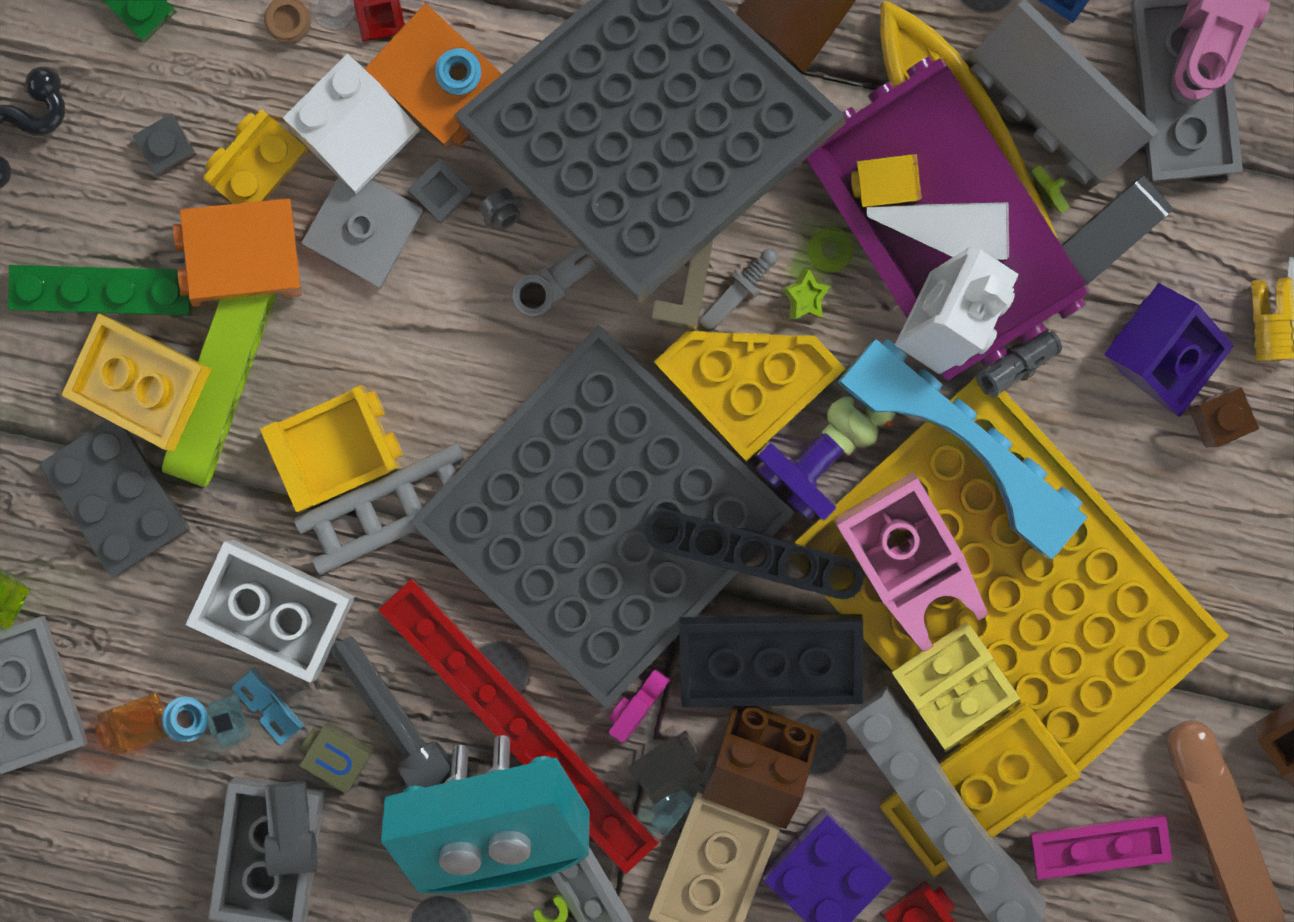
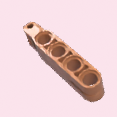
M1188 720L1179 723L1169 733L1167 739L1168 752L1231 922H1285L1282 907L1236 784L1222 757L1213 732L1209 727L1198 721Z

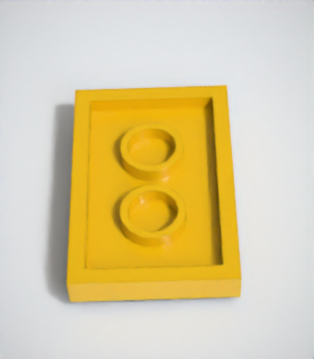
M98 313L61 396L164 450L174 452L212 369L109 316Z

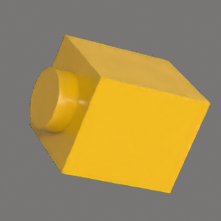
M917 154L857 161L858 171H852L851 173L853 195L855 199L861 198L862 207L922 199Z

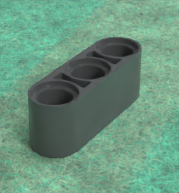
M1143 174L1062 244V247L1086 285H1088L1173 210V207Z

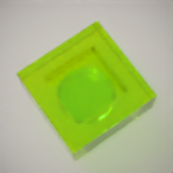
M0 570V627L10 630L30 589L10 573Z

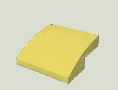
M967 621L932 644L933 647L925 652L922 651L892 672L945 752L1021 701L1019 695L994 662L990 652Z

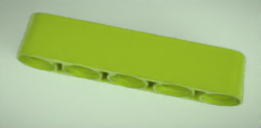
M277 294L220 299L198 360L199 363L212 370L175 451H166L162 465L163 473L205 488L210 483Z

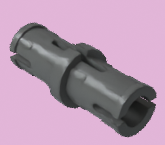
M1046 329L1020 346H1011L1006 350L1007 354L978 373V385L986 395L990 394V397L994 398L1015 382L1028 380L1036 373V369L1040 365L1060 354L1062 344L1055 332H1049V329Z

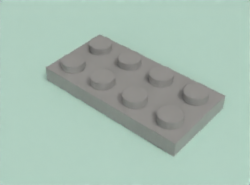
M1134 0L1131 3L1142 114L1159 130L1145 144L1148 176L1151 183L1239 174L1243 172L1233 75L1223 86L1214 89L1211 94L1199 100L1184 98L1178 94L1173 86V69L1188 29L1181 27L1180 23L1189 0ZM1198 66L1201 76L1208 79L1206 71L1201 66ZM1185 69L1183 80L1186 86L1192 90H1201L1202 88L1191 82Z

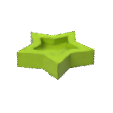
M1041 165L1031 171L1035 180L1033 183L1049 208L1054 207L1060 214L1070 209L1060 191V188L1066 184L1063 178L1060 177L1054 181Z
M809 268L802 269L796 283L781 288L790 300L789 319L796 320L806 313L823 318L822 299L831 286L817 283Z

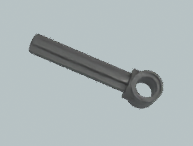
M346 637L335 644L331 649L332 655L404 758V761L399 764L398 769L407 786H422L425 788L445 783L451 777L452 760L437 741H431L429 744H426L354 637Z

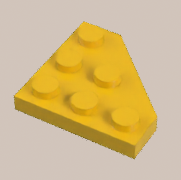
M686 331L654 361L658 368L745 461L752 457L846 369L816 336Z

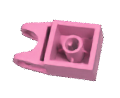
M1189 0L1180 26L1188 29L1172 74L1173 86L1179 95L1190 100L1203 99L1211 94L1214 89L1220 88L1230 80L1253 27L1259 29L1264 22L1270 2L1265 0ZM1198 66H1201L1206 71L1208 79L1201 76ZM1185 69L1191 82L1202 88L1201 90H1192L1186 86L1183 80Z
M914 472L835 517L839 530L882 602L924 652L933 647L924 624V613L927 606L934 599L941 596H953L964 602L975 613L978 620L988 615L964 555ZM896 528H899L901 531L908 529L910 533L905 535L908 542L903 546L899 547L895 541L887 543V539L891 537L890 532Z

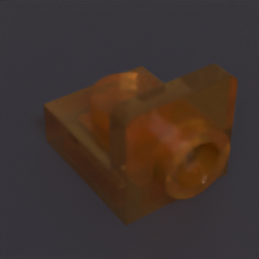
M158 693L147 695L97 714L99 723L95 724V731L98 741L104 750L109 748L111 755L115 756L168 736L162 726L163 707Z

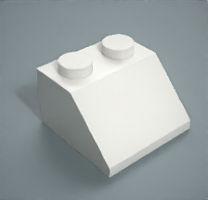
M348 53L283 117L293 135L356 194L420 131L419 127L382 85Z

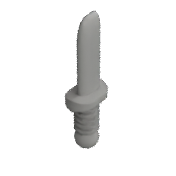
M768 248L762 251L760 257L756 258L757 261H753V265L751 264L750 268H747L748 271L743 272L744 275L735 269L730 275L735 282L698 323L707 330L714 329L730 315L749 293L756 298L761 291L754 284H758L757 281L764 277L763 274H767L766 271L770 270V266L776 264L778 255L775 250Z

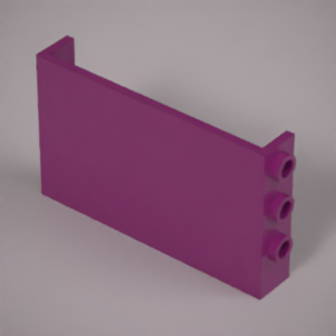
M930 56L910 67L906 71L910 78L897 87L888 82L867 97L871 104L856 113L853 107L843 111L846 124L806 159L906 318H908L929 273L953 257L867 217V207H862L861 198H854L851 173L852 171H858L857 161L917 154L922 199L877 206L1009 202V258L999 260V262L1019 274L1013 286V293L1015 294L1013 302L1007 311L998 317L993 328L997 331V335L990 348L983 354L977 353L968 358L963 365H955L942 372V375L948 381L978 361L982 363L984 368L1007 354L1004 345L1017 337L1021 339L1023 344L1046 330L1043 321L1054 314L1059 313L1061 318L1064 319L1086 305L1082 297L1087 295L1090 290L946 61L939 58L933 62Z

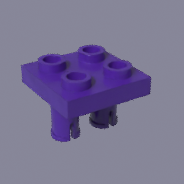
M822 433L795 460H788L769 442L754 455L760 462L755 467V470L773 487L777 488L782 483L792 493L787 501L805 519L810 520L815 516L817 519L824 521L837 507L816 488L819 485L816 480L840 457L844 450L827 433Z

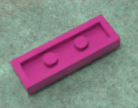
M1163 814L1029 832L1034 873L1037 880L1172 862L1167 818Z

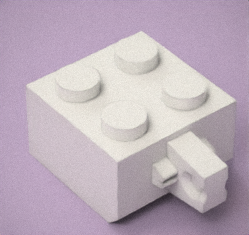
M968 247L929 273L895 346L938 374L955 365H963L968 358L977 353H985L996 338L997 331L993 328L998 317L1002 316L1013 302L1015 296L1013 286L1019 274L983 250Z

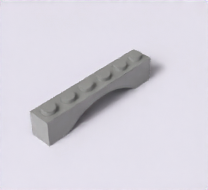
M887 684L863 700V704L854 706L846 722L989 922L1044 921L1045 900L1022 868L992 839L966 806L937 762L916 720L891 685Z

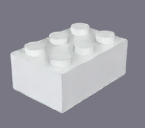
M229 540L224 541L186 625L311 683L319 677L356 596L242 543Z

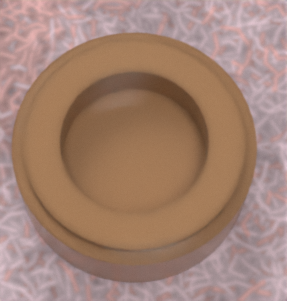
M273 0L265 11L264 22L273 38L281 43L293 44L304 39L309 33L311 15L307 7L300 0Z

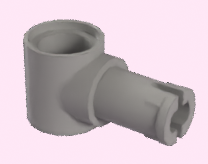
M578 245L575 250L549 269L544 266L533 275L521 278L514 286L512 292L513 302L523 315L530 318H540L552 309L553 304L566 296L564 292L566 289L592 270L597 269L590 257L581 264L576 265L587 256L581 245ZM537 284L546 291L545 303L537 309L527 308L521 301L522 292L527 286Z

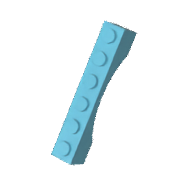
M877 339L871 341L837 383L871 412H894L918 417L944 428L963 441L982 460L997 483L1006 506L1010 529L1044 558L1053 559L1088 518L1079 510L1083 503L1063 486L1056 491L1043 479L1048 473L1032 459L1026 457L1023 461H1020L1009 451L1013 444L993 427L988 432L982 429L973 421L978 416L977 413L958 398L952 403L938 392L943 385L929 372L921 369L916 373L903 361L908 357L907 354L895 346L893 342L888 339L883 344Z

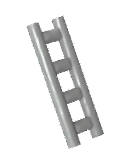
M456 443L295 517L294 522L300 534L314 529L325 552L313 558L314 566L319 575L418 531L410 521L423 507L412 483L437 473L442 486H444L456 474L453 464L465 459L459 444ZM396 491L407 516L382 527L371 502ZM355 510L366 535L341 546L330 521Z

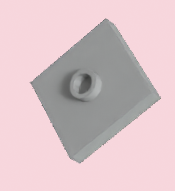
M338 177L301 244L373 285L382 288L425 210L373 180H370L356 194Z

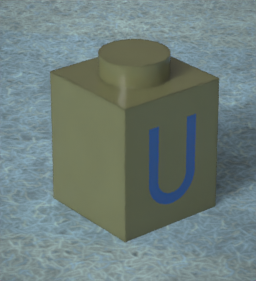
M328 722L322 727L321 731L313 727L304 740L299 751L304 753L305 757L299 766L347 794L353 787L374 749Z

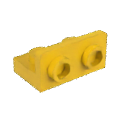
M261 109L256 115L249 113L245 116L234 131L237 138L226 150L223 147L219 148L209 158L205 165L208 172L204 175L203 179L233 204L266 201L309 149Z

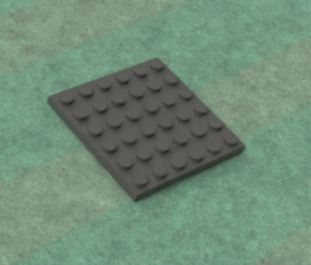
M590 0L455 114L457 123L638 303L649 296L846 124L845 114L721 0Z
M597 325L419 511L410 523L593 697L608 709L680 634V617H696L738 573L737 571L653 548L647 542L644 534V523L647 517L653 511L671 509L772 537L795 512L601 326ZM660 517L654 521L651 533L655 540L666 543L675 538L678 527L673 519ZM714 529L702 530L696 538V547L703 554L715 553L721 546V536ZM749 541L743 545L740 557L744 564H747L763 547L762 543Z

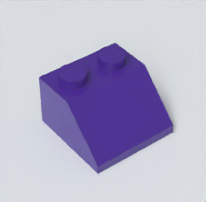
M1158 283L1150 295L1142 301L1139 309L1124 329L1114 338L1104 356L1128 380L1170 412L1181 417L1234 345L1198 303Z

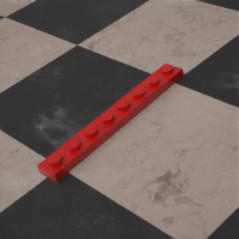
M413 578L378 609L496 736L505 735L509 737L510 751L523 765L530 764L531 760L536 757L557 758L590 811V837L625 874L659 844V840Z

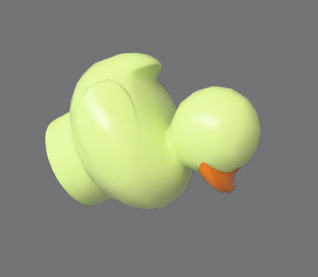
M845 396L830 405L827 412L829 424L821 433H827L844 450L843 453L849 456L856 447L867 448L875 443L878 438V425L893 427L892 419L895 413L871 412L865 407L864 414L853 405L854 399L852 397Z

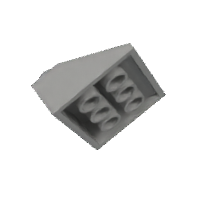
M1021 0L966 60L972 67L970 71L978 78L982 86L987 90L992 86L1004 98L1001 102L1004 109L1018 121L1024 118L1036 130L1033 134L1035 139L1049 152L1053 153L1057 150L1069 162L1066 168L1070 174L1084 185L1088 181L1093 186L1103 182L1159 132L1027 0Z

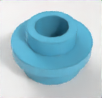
M455 48L446 51L440 56L436 63L435 76L441 88L453 95H464L474 90L479 84L481 66L473 53L465 49ZM455 65H463L467 68V75L464 79L454 80L451 78L450 71Z
M184 696L176 698L166 705L161 721L165 733L171 739L178 742H190L203 734L207 726L208 717L204 706L198 700ZM179 712H185L189 715L190 724L187 728H182L178 725L177 715Z

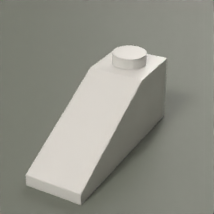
M1009 202L867 207V217L949 256L954 257L968 247L983 250L998 261L1009 258Z

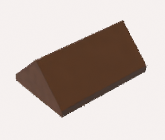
M745 0L736 15L790 65L804 74L856 0Z

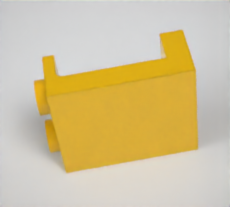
M358 385L347 393L297 415L260 428L296 512L307 510L401 468L397 459L404 455L394 432L386 434L379 417L385 415V411L375 390L367 392L365 386Z

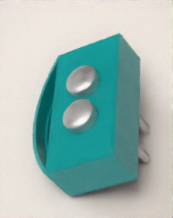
M500 735L494 739L493 768L489 769L487 774L467 778L468 749L464 745L455 746L452 750L451 777L445 783L425 788L422 786H409L403 790V793L385 797L381 843L418 893H467L501 889L533 882L562 872L589 856L590 811L557 758L536 757L531 760L530 764L509 768L510 739L505 735Z

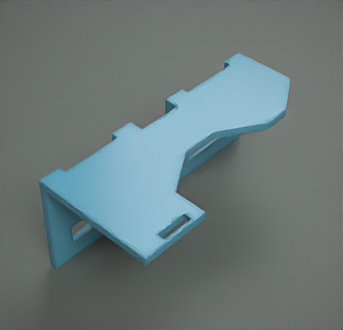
M255 667L249 670V673L231 688L251 711L255 712L259 709L264 715L260 718V722L281 746L299 731L304 724ZM245 686L255 699L250 701L240 688ZM275 721L284 732L281 737L270 725L271 722Z

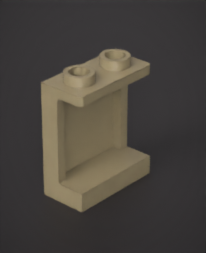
M713 240L690 259L682 305L655 300L651 323L696 331Z

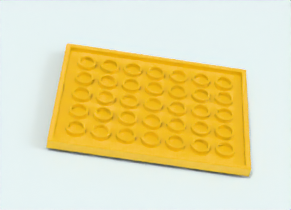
M977 373L949 401L953 403L958 398L977 413L978 416L973 421L982 429L988 432L993 427L1013 444L1009 449L1013 455L1020 461H1023L1026 457L1032 459L1048 473L1043 479L1056 491L1063 486L1083 503L1079 510L1088 518L1053 559L1044 558L1010 529L1006 506L997 483L982 460L963 441L944 428L925 421L836 502L834 505L837 508L824 521L818 519L793 543L845 556L855 561L861 567L864 575L863 585L854 597L837 599L826 595L823 596L840 614H862L863 640L892 671L896 670L923 650L882 602L839 530L835 517L914 472L964 555L988 614L986 617L978 620L975 613L960 599L953 596L938 597L927 606L924 613V624L927 629L928 638L934 644L967 621L994 658L996 665L1021 698L1019 703L961 741L959 745H963L1026 701L1081 772L1227 639L1229 635L1005 390L994 398L990 397V394L986 395L981 390L977 381ZM899 528L890 532L891 537L887 539V543L895 541L899 547L903 546L908 542L905 535L909 534L910 531L908 529L901 531ZM803 553L791 554L788 558L805 575L809 569L808 558ZM847 565L836 566L829 575L830 584L836 590L847 588L853 580L852 570ZM1053 797L1026 814L1025 817L1030 819Z

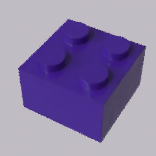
M825 808L765 867L762 875L763 881L805 922H852L893 880L889 871Z

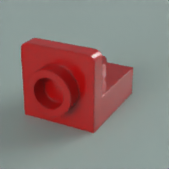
M925 880L884 909L882 913L888 922H955L949 913L955 910L956 907L941 886L933 891Z

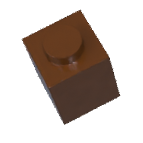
M1242 387L1224 390L1188 406L1205 448L1219 447L1259 430Z

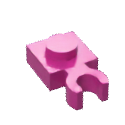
M654 669L631 701L624 697L608 718L615 723L608 733L622 743L627 742L651 710L655 701L668 686L671 679L658 669Z

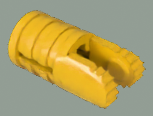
M1291 277L1278 279L1276 286L1277 314H1270L1269 288L1265 281H1252L1251 295L1253 323H1255V362L1294 360V295Z

